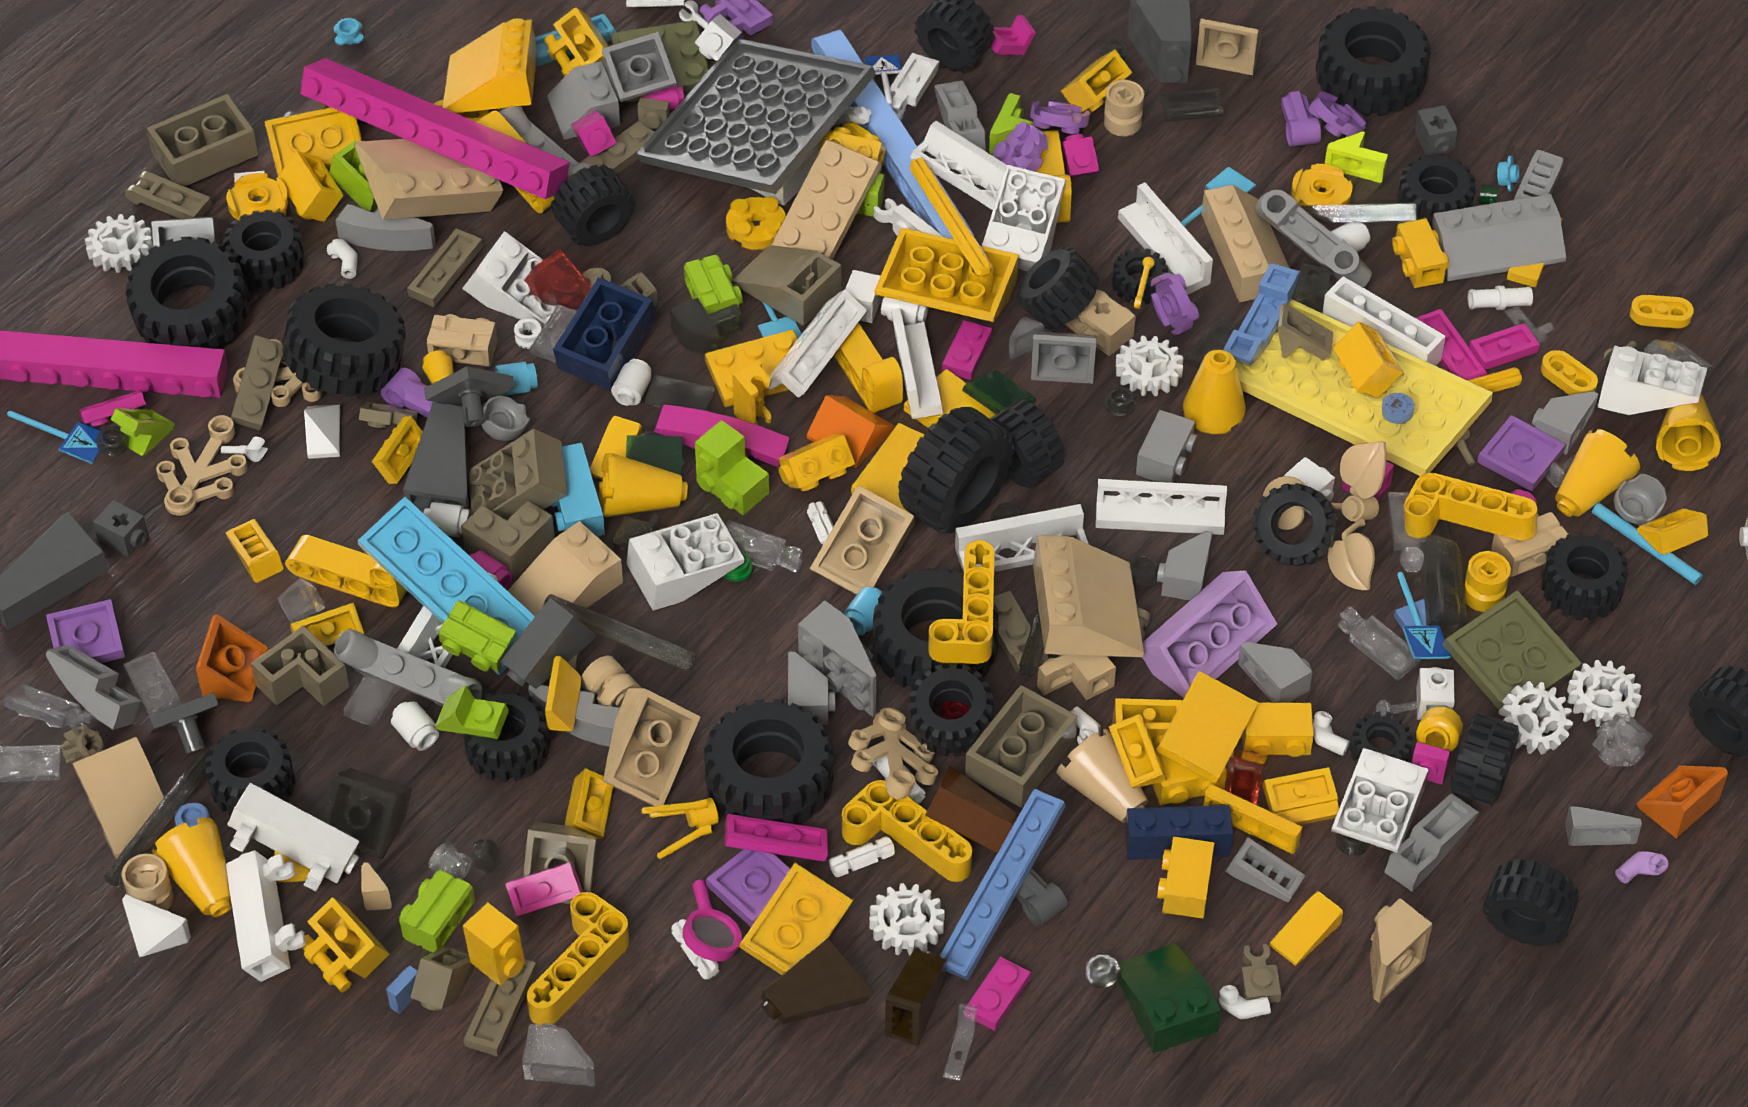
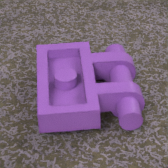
M715 0V7L711 8L708 4H704L699 10L704 16V20L708 23L719 14L723 17L729 16L732 19L729 21L740 31L744 30L750 36L773 24V14L757 0ZM740 35L738 39H744V37Z

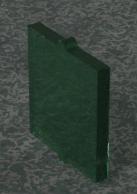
M997 370L984 376H977L976 380L964 385L962 391L994 414H998L1017 400H1026L1033 404L1036 401L1034 396Z
M627 435L626 458L682 475V467L685 465L684 460H682L683 437Z

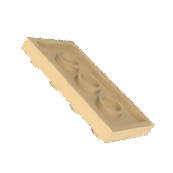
M826 139L771 245L818 251L833 260L881 167L880 163Z

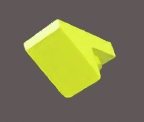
M1359 132L1328 144L1325 164L1341 169L1344 174L1382 183L1385 176L1388 154L1363 148L1365 132Z

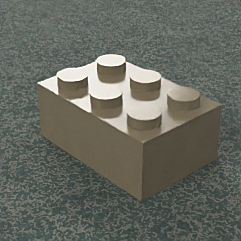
M228 94L146 128L152 154L170 180L184 187L258 156L254 130Z
M1020 685L966 753L965 776L1022 808L1032 791L1039 787L1076 739L1078 716Z

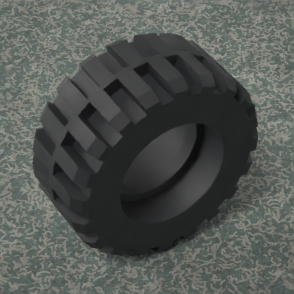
M1368 6L1367 9L1362 10L1360 7L1354 8L1350 13L1345 11L1339 14L1322 31L1315 70L1317 72L1316 79L1323 92L1338 98L1335 103L1343 106L1348 104L1356 111H1360L1361 115L1370 116V113H1377L1380 116L1386 115L1388 111L1395 113L1401 111L1404 106L1408 107L1415 102L1416 98L1424 91L1431 46L1425 32L1420 30V26L1414 20L1409 21L1408 16L1401 12L1396 14L1392 9L1384 7V10L1376 9V6ZM1376 57L1388 61L1389 64L1371 65L1363 63L1356 58Z
M190 236L181 237L179 241H173V239L164 241L165 245L160 247L155 245L148 250L149 254L146 257L142 255L136 262L137 269H131L128 275L129 282L126 284L125 289L126 301L140 336L144 337L146 343L220 349V344L223 342L229 343L235 337L234 332H239L244 326V319L247 318L250 309L248 305L250 301L249 292L236 257L230 251H225L223 245L217 242L210 244L209 239L200 237L197 240H192ZM200 284L213 288L210 296L195 307L171 309L163 306L166 298L183 286Z
M335 283L326 284L324 288L317 286L310 289L308 293L304 292L296 298V301L289 308L282 344L283 358L293 374L296 373L298 380L303 384L309 383L310 387L318 392L321 389L327 391L328 395L344 394V397H354L355 394H360L361 396L369 395L373 389L376 392L382 389L399 371L406 337L404 320L390 301L386 302L385 297L379 293H371L369 288L362 286L356 288L352 287V284L344 283L343 286H336ZM333 337L346 338L355 342L339 341L333 339Z
M972 407L955 408L950 410L949 414L942 415L936 424H932L927 429V433L918 440L916 448L909 454L908 462L902 469V480L898 484L900 491L898 495L903 508L939 533H955L956 528L968 526L971 521H975L980 516L983 510L988 508L991 504L990 501L995 495L997 496L1001 489V484L1009 474L1008 469L1012 466V455L1015 453L1014 442L1010 433Z
M924 568L921 569V573L917 574L912 571L903 575V580L896 579L889 584L888 590H884L879 596L878 604L875 606L873 613V648L875 649V658L877 663L882 665V671L888 677L892 678L895 676V683L904 688L908 685L911 687V690H914V683L917 679L923 681V673L927 670L934 673L936 672L935 666L942 665L943 669L950 668L949 664H957V669H962L964 665L971 667V674L978 671L983 678L989 671V666L994 663L998 648L999 614L997 606L994 605V599L992 654L988 661L984 663L960 664L937 662L929 655V642L916 638L908 631L916 624L928 620L963 619L964 573L959 571L957 574L950 573V569L940 568V571Z
M764 699L754 700L752 705L747 706L744 703L737 706L734 713L728 711L720 717V724L716 723L709 731V738L705 741L704 768L708 795L714 800L716 808L721 813L727 812V814L789 824H793L795 821L803 823L811 818V811L816 813L824 805V800L829 797L832 789L833 745L832 740L828 737V730L823 723H818V717L812 712L807 711L804 713L802 706L795 703L786 705L784 700L774 699L773 702H764ZM761 752L783 753L798 763L792 771L773 778L757 777L747 773L740 767L744 760Z

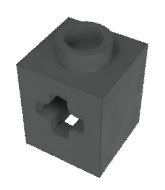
M1446 105L1418 110L1414 132L1426 156L1454 151L1458 129Z
M114 500L93 521L98 542L127 557L137 548H140L149 536L144 516Z

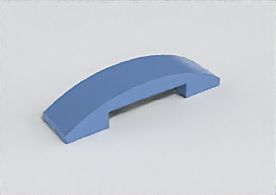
M1270 263L1259 283V294L1239 330L1232 332L1223 349L1231 353L1236 361L1251 365L1263 353L1278 328L1280 306L1283 303L1286 305L1290 303L1300 275L1299 271Z

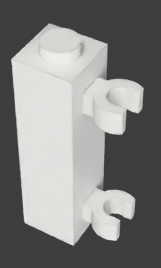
M249 783L234 807L228 822V826L237 830L234 835L235 838L230 845L231 847L243 852L249 840L253 838L267 847L278 851L282 855L311 869L304 886L315 892L324 877L338 883L343 872L350 875L359 859V856L355 855L354 852L360 841L252 783Z
M256 850L244 853L239 858L226 863L241 966L243 970L262 982L290 969L288 950L302 948L306 945L304 932L296 933L294 924L283 925L276 880H286L294 875L292 862L284 864L283 855L281 854L275 855L268 860Z

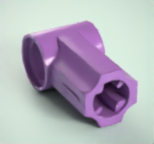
M1300 91L1289 92L1286 97L1281 99V108L1286 121L1288 145L1292 147L1320 143V123L1318 118L1313 117L1308 111L1309 103L1306 95H1302Z
M401 368L381 389V395L389 405L398 406L397 409H402L406 406L411 410L418 411L419 414L427 418L433 403L425 399L424 388L428 386L423 384L420 378L408 368Z

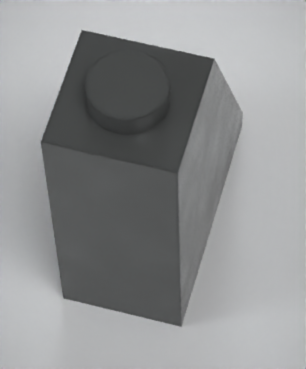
M550 598L500 662L510 669L506 675L520 686L527 682L537 689L551 677L553 660L556 656H561L566 662H569L588 646L597 635Z

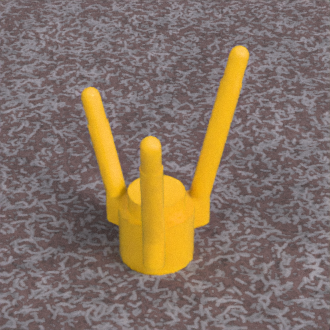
M712 798L696 802L644 807L641 810L643 814H649L651 818L686 814L689 826L697 827V830L657 853L658 859H662L700 836L711 834V825L718 824L719 822L717 808Z

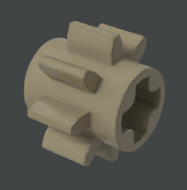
M86 724L65 732L64 736L67 740L60 746L67 763H75L100 752L104 748L99 732L88 730Z

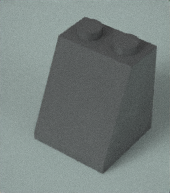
M1130 0L1128 38L1158 83H1187L1191 50L1190 0Z

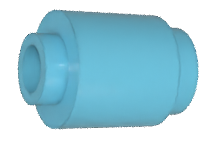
M523 361L495 366L496 373L513 376L515 388L501 394L502 396L530 392V389L537 388L538 386L536 369L533 363L526 364Z
M863 587L844 611V614L850 618L857 635H864L865 632H869L873 628L874 608L878 604V598L882 593L881 590L875 587Z

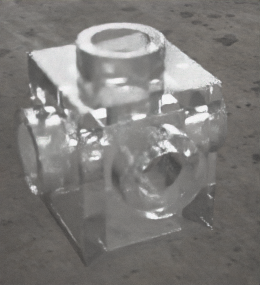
M1616 713L1611 720H1607L1600 726L1596 733L1598 737L1592 745L1600 751L1599 758L1609 766L1629 767L1630 765H1635L1645 753L1643 748L1653 735L1629 714Z

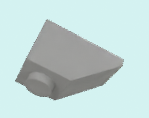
M1591 391L1552 398L1544 409L1539 408L1536 411L1532 425L1565 443L1564 454L1567 455L1593 416L1599 394Z
M1205 531L1168 551L1166 563H1160L1157 575V582L1163 583L1161 596L1191 600L1202 591L1210 555L1212 532Z
M1244 642L1240 645L1238 665L1272 703H1289L1310 691L1312 668L1293 649Z
M788 652V705L795 703L802 706L804 713L810 711L818 717V723L821 722L824 725H829L828 712L835 711V691L828 692V678L796 652Z

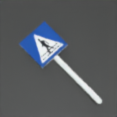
M899 55L864 57L865 64L872 65L875 73L882 75L886 103L891 104L892 97L887 74L900 73L902 70Z

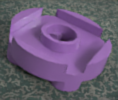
M1319 92L1308 108V111L1315 117L1323 119L1327 123L1325 128L1337 137H1340L1342 133L1346 136H1351L1363 132L1366 128L1364 118L1348 104H1345L1343 107L1335 103L1338 98L1332 94Z
M1041 101L1032 103L1030 117L1033 119V126L1050 128V125L1062 127L1061 131L1065 133L1078 134L1080 128L1089 125L1090 111L1086 110L1082 114L1081 107L1049 101L1048 107H1040Z
M1020 122L1004 141L999 142L995 146L993 156L1006 165L1036 172L1043 162V159L1040 158L1042 148L1047 151V137L1035 126Z
M1164 273L1153 278L1151 286L1156 285V293L1151 294L1161 322L1164 326L1171 324L1175 329L1171 332L1175 335L1190 330L1193 326V321L1199 318V313L1195 304L1190 302L1185 291L1186 282L1180 274L1172 275L1170 273Z

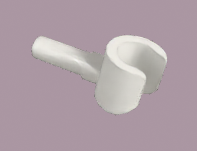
M692 0L686 1L684 5L691 10L692 14L681 9L679 12L680 18L683 21H696L705 29L709 23L698 14L699 8L697 3Z
M255 436L248 446H221V453L246 455L251 461L258 462L263 458L268 448L262 447L265 443L264 439Z

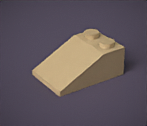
M857 485L811 565L810 570L855 595L863 587H876L915 525L914 515Z
M579 521L555 537L511 586L508 592L535 617L550 598L575 617L623 583L621 559Z
M645 688L628 689L615 718L603 782L652 806L664 805L700 716Z

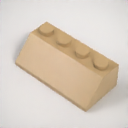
M1234 185L1204 190L1202 217L1238 301L1244 302L1256 299L1259 294V283L1270 263L1287 268L1289 266L1270 223L1260 219L1256 213V203L1259 199Z

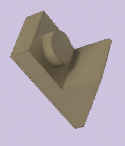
M1283 303L1280 306L1278 321L1282 357L1286 358L1297 347H1301L1306 352L1324 361L1331 355L1333 332Z

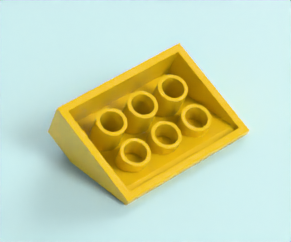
M519 18L509 20L450 55L442 108L453 113L532 105L537 58L532 20Z
M901 227L876 285L874 294L994 322L1009 302L1016 285L1019 254L980 245L992 264V272L990 275L979 277L954 239Z

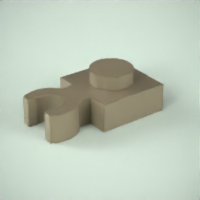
M367 401L360 408L359 420L368 421V425L371 427L385 428L386 425L391 423L398 425L401 419L406 416H411L417 423L418 411L397 409L398 406Z
M1263 944L1262 955L1259 957L1253 956L1250 953L1249 945L1244 946L1243 962L1246 966L1241 969L1244 999L1246 1000L1266 996L1269 1003L1280 1002L1281 1000L1277 965H1267L1270 957V948L1267 944Z

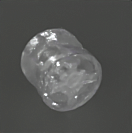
M447 841L441 844L431 855L428 867L434 873L440 869L453 875L455 879L459 878L462 880L471 867L472 859L464 852L459 853L457 847Z

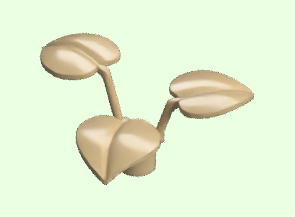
M1383 441L1358 444L1346 450L1341 459L1340 474L1342 480L1351 486L1350 493L1354 496H1349L1343 503H1331L1334 507L1333 509H1342L1343 515L1348 520L1355 521V523L1342 533V540L1334 541L1333 547H1329V567L1339 581L1348 587L1358 590H1370L1375 555L1369 538L1361 533L1352 532L1360 526H1365V520H1372L1378 514L1379 504L1374 496L1382 486L1386 468V442ZM1279 477L1267 485L1263 496L1267 497L1271 489L1281 488L1283 484H1305L1295 477ZM1293 506L1284 511L1279 519L1278 528L1290 530L1299 526L1304 519V507Z

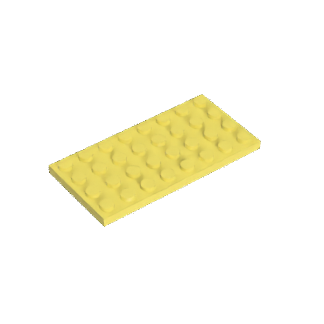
M1292 299L1288 306L1333 332L1331 355L1323 361L1313 354L1306 352L1301 347H1297L1286 358H1283L1277 328L1271 341L1253 364L1249 365L1235 360L1242 391L1354 445L1380 441L1386 442V460L1419 476L1430 473L1492 402L1493 392L1387 344L1388 348L1404 373L1379 398L1367 393H1359L1351 385L1350 381L1352 378L1349 373L1339 365L1338 360L1340 358L1333 348L1352 327ZM1393 393H1402L1411 397L1414 402L1413 417L1401 424L1387 421L1382 415V402L1386 396Z

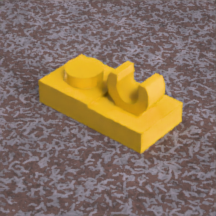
M411 416L403 417L397 427L393 428V433L384 441L383 446L372 460V463L388 484L398 483L414 459L423 431Z

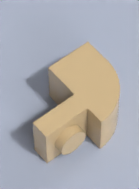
M1059 655L1058 658H1050L1038 667L1037 687L1043 695H1046L1073 682L1083 697L1088 700L1114 687L1116 667L1108 656Z

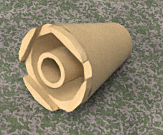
M1103 729L1102 737L1096 732L1080 743L1068 755V758L1071 760L1068 766L1065 768L1061 763L1056 773L1062 780L1122 823L1126 822L1127 808H1145L1148 803V799L1141 787H1131L1112 734L1107 729Z

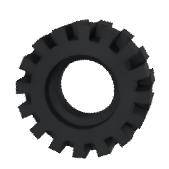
M1135 248V253H1132L1129 249L1125 251V256L1123 254L1118 255L1113 265L1112 284L1114 292L1117 291L1119 298L1125 295L1124 301L1130 303L1131 299L1135 300L1141 280L1132 278L1129 275L1143 273L1144 266L1142 261L1146 257H1151L1154 259V266L1150 268L1148 275L1150 278L1147 279L1142 298L1145 305L1150 304L1151 294L1156 293V285L1151 286L1152 279L1168 273L1166 260L1164 257L1159 259V253L1155 252L1151 255V249L1146 248L1145 253L1140 252V248Z
M1376 711L1374 718L1369 713L1364 715V719H1359L1356 727L1353 729L1350 745L1353 761L1359 760L1363 748L1409 762L1413 745V732L1409 731V724L1406 722L1401 725L1403 718L1397 716L1395 720L1391 719L1392 713L1386 712V717H1381V711ZM1377 737L1385 738L1394 744V748L1388 750L1377 749L1369 743V740Z

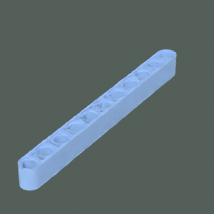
M836 30L811 40L814 54L862 63L841 30ZM872 79L849 106H864L866 109L871 110L870 121L866 124L858 125L869 131L872 135L880 137L879 142H882L887 147L883 164L914 213L943 237L954 239L910 171V162L912 160L910 156L912 151L917 148L916 144L890 104L886 103V98Z

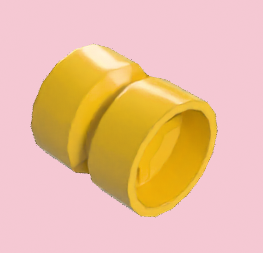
M1484 551L1475 554L1470 559L1462 595L1466 604L1472 609L1486 612L1505 599L1511 567L1504 556L1496 552Z

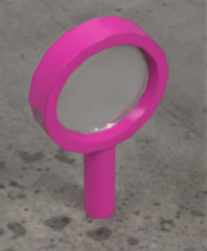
M696 880L692 887L698 909L691 912L682 928V937L686 945L696 955L715 962L726 961L736 953L742 941V933L732 918L718 910L712 909L705 881Z

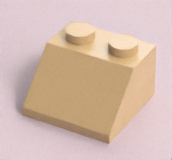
M1201 19L1196 65L1253 75L1260 52L1262 30Z
M1401 898L1391 907L1388 905L1384 906L1374 920L1376 927L1371 936L1370 965L1373 998L1378 1003L1424 961L1432 923Z

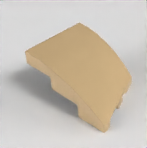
M134 737L73 763L74 770L88 796L89 803L102 827L104 836L115 858L118 859L124 854L125 847L137 835L141 837L148 830L151 822L157 820L168 809L146 755L137 737Z

